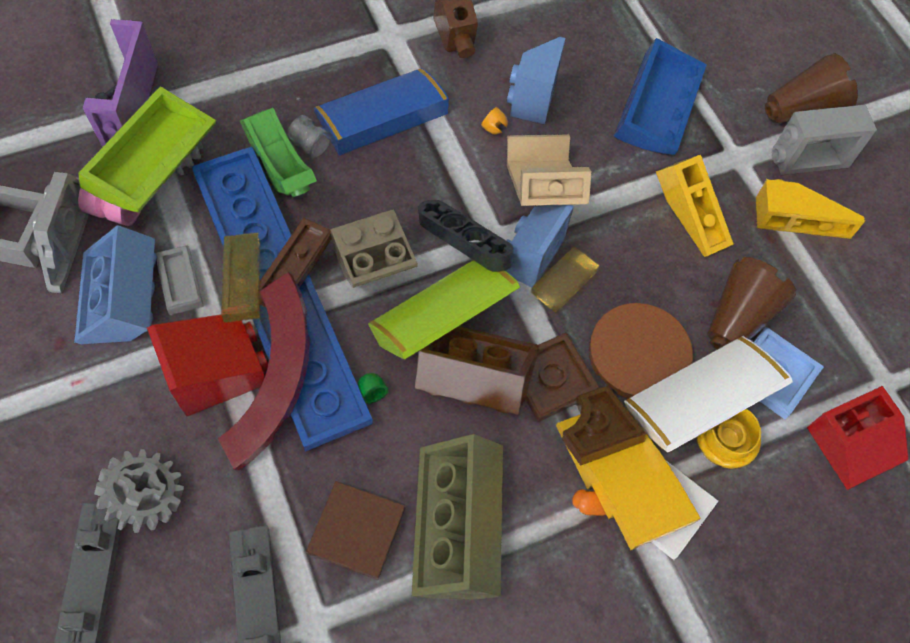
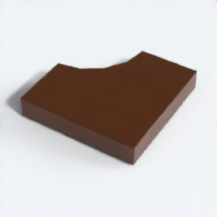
M607 385L577 396L576 405L581 415L573 426L563 431L562 437L563 442L581 466L645 442L646 433Z

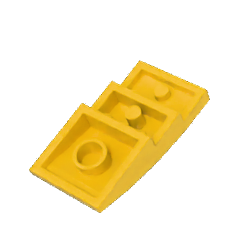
M580 415L556 424L561 437H563V431L573 426ZM647 434L643 443L581 466L568 449L587 490L593 488L608 519L615 518L630 550L692 525L701 519L681 483Z

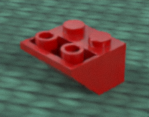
M883 386L824 412L807 427L847 490L909 460L904 415Z

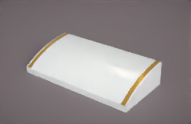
M742 336L624 402L629 413L639 423L648 437L668 453L793 383L788 372L772 356L757 344Z

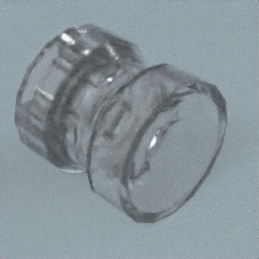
M306 115L296 118L290 125L287 133L289 141L295 146H302L303 151L312 158L321 156L331 141V133L323 127H316L315 122Z

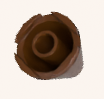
M836 53L824 56L768 96L767 103H765V112L768 118L774 119L777 123L789 122L794 112L855 106L858 90L856 80L850 81L846 73L851 70L849 64L842 56Z
M743 257L741 262H739V259H737L731 268L707 333L711 339L710 344L718 350L742 336L749 340L753 338L793 301L797 290L793 282L788 277L783 282L775 276L778 269L761 260Z

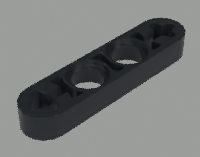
M427 200L418 206L419 223L423 228L481 266L495 272L505 271L512 267L514 258L513 246L510 242L440 200ZM479 240L480 242H469V241Z

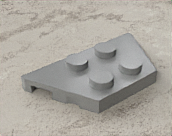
M54 172L50 185H47L44 190V201L40 212L36 214L33 220V233L48 292L61 294L63 293L89 214L82 212L79 208V178L68 173Z

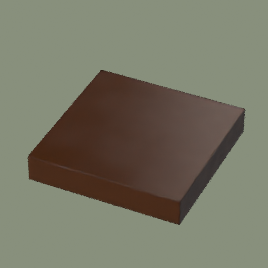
M566 332L539 344L537 359L525 398L538 422L575 405L578 395L600 388Z
M335 481L306 553L379 580L404 514L405 505Z

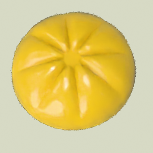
M745 409L697 436V443L703 455L713 464L728 469L740 468L750 464L757 457L761 447V427L753 413Z

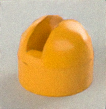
M495 107L485 117L481 126L487 132L497 135L502 133L498 127L502 124L507 128L508 120L506 115L498 107Z

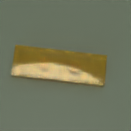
M258 232L224 236L221 306L223 321L225 323L260 318V238Z

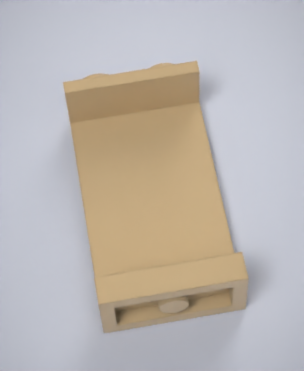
M569 134L507 136V168L521 206L589 204L592 171L589 167H572L570 164Z

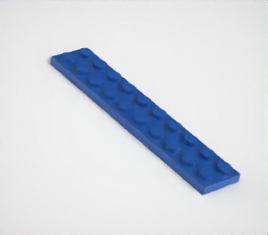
M249 147L191 166L269 360L271 352L269 315L265 307L251 300L250 295L291 237V233L253 147ZM309 275L299 288L307 311V330L310 337L309 361L299 398L291 413L305 452L373 424V419Z

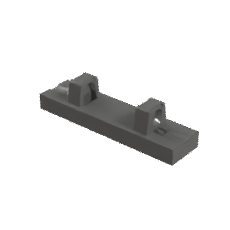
M82 503L54 643H101L121 530L118 529L119 519L115 517L108 522L104 520L108 508L97 509L96 504ZM87 545L97 547L102 551H86Z
M265 525L229 532L238 643H281L269 527ZM248 570H258L262 573L243 577V573Z

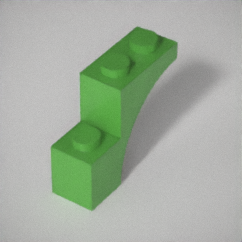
M274 108L240 120L251 147H253L256 156H260L274 190L291 195L292 197L309 191V184L317 181L312 168H309L301 160L293 148Z

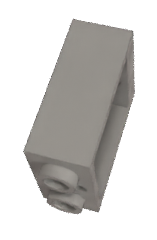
M866 105L794 112L772 148V159L774 163H777L781 175L849 168L877 129ZM831 139L830 142L808 144L810 141Z
M0 185V206L33 212L19 242L0 239V261L32 268L37 267L40 258L33 233V220L36 214L40 212L44 201V194Z

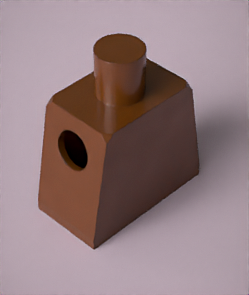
M435 0L433 19L445 50L448 52L457 50L460 58L472 56L475 53L474 43L478 27V20L472 0Z

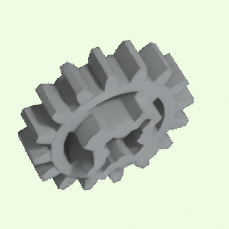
M141 449L138 457L134 458L129 451H125L122 462L114 457L111 458L108 469L102 468L98 478L100 482H97L94 492L95 495L100 496L96 504L97 509L108 508L104 520L108 522L116 517L119 519L118 529L120 530L127 523L133 524L134 533L139 532L142 524H146L151 531L155 530L158 519L167 523L172 515L171 511H177L181 502L178 498L181 497L184 486L177 485L181 478V473H170L173 462L170 460L161 464L159 462L160 453L154 454L152 458H146L145 449Z

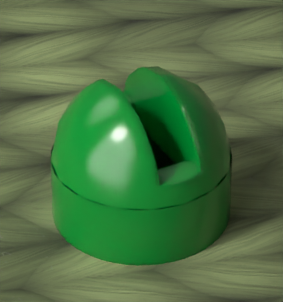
M367 373L360 377L358 387L366 404L378 402L388 393L385 381L378 374Z

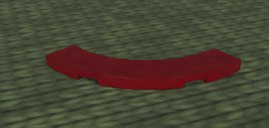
M289 272L259 291L265 303L271 327V352L267 372L261 388L249 409L237 423L218 438L235 470H241L253 461L272 442L273 436L279 430L285 418L288 419L292 413L305 380L310 348V337L308 336L306 319L307 311L301 291L293 275Z

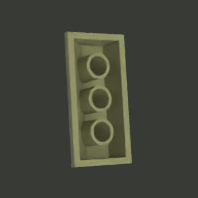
M471 434L420 448L412 597L461 600L501 597L503 445L476 434Z

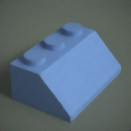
M117 225L83 252L74 343L94 344L132 341L146 332L147 327L151 326L153 321L151 297L155 290V284L152 282L153 267L157 258L154 252L155 238Z

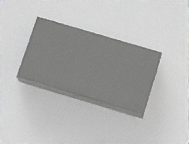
M185 245L157 252L156 261L168 313L173 315L204 307L189 246Z

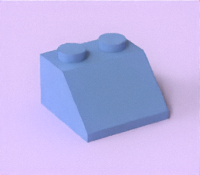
M558 37L523 52L520 64L513 65L510 83L515 84V86H510L507 103L512 104L511 117L545 124L566 38Z
M534 206L528 217L523 215L516 225L514 231L516 235L513 240H506L513 246L514 263L511 268L505 271L514 279L534 289L564 242L574 206Z

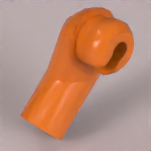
M580 489L575 492L572 503L582 514L606 515L595 491L587 492L584 489Z

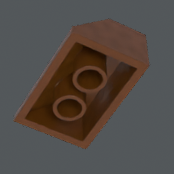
M458 326L419 351L415 389L426 391L433 396H446L458 399L469 405L478 404L494 408L500 413L518 415L528 392L540 345Z

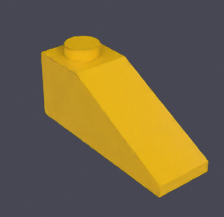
M701 155L656 171L666 201L704 257L733 245Z
M766 179L756 196L757 228L851 239L865 222L864 216L795 182Z

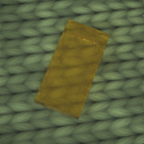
M574 246L532 287L531 293L556 313L597 272L599 265Z

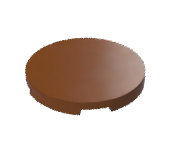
M643 303L624 304L608 311L597 322L589 341V359L595 374L600 376L608 386L617 391L618 395L628 399L691 365L693 359L690 338L680 322L663 309Z

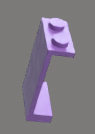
M111 19L110 26L124 57V63L113 99L86 98L83 105V110L102 147L149 99L158 63L143 22Z

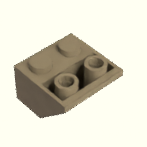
M394 209L330 229L333 250L344 277L353 288L418 267V263Z

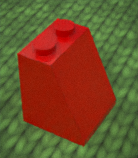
M239 312L161 323L147 327L169 391L186 417L260 388L264 381L265 375L263 372L267 371V361L262 350L255 353L252 343L258 341L251 322L243 324Z

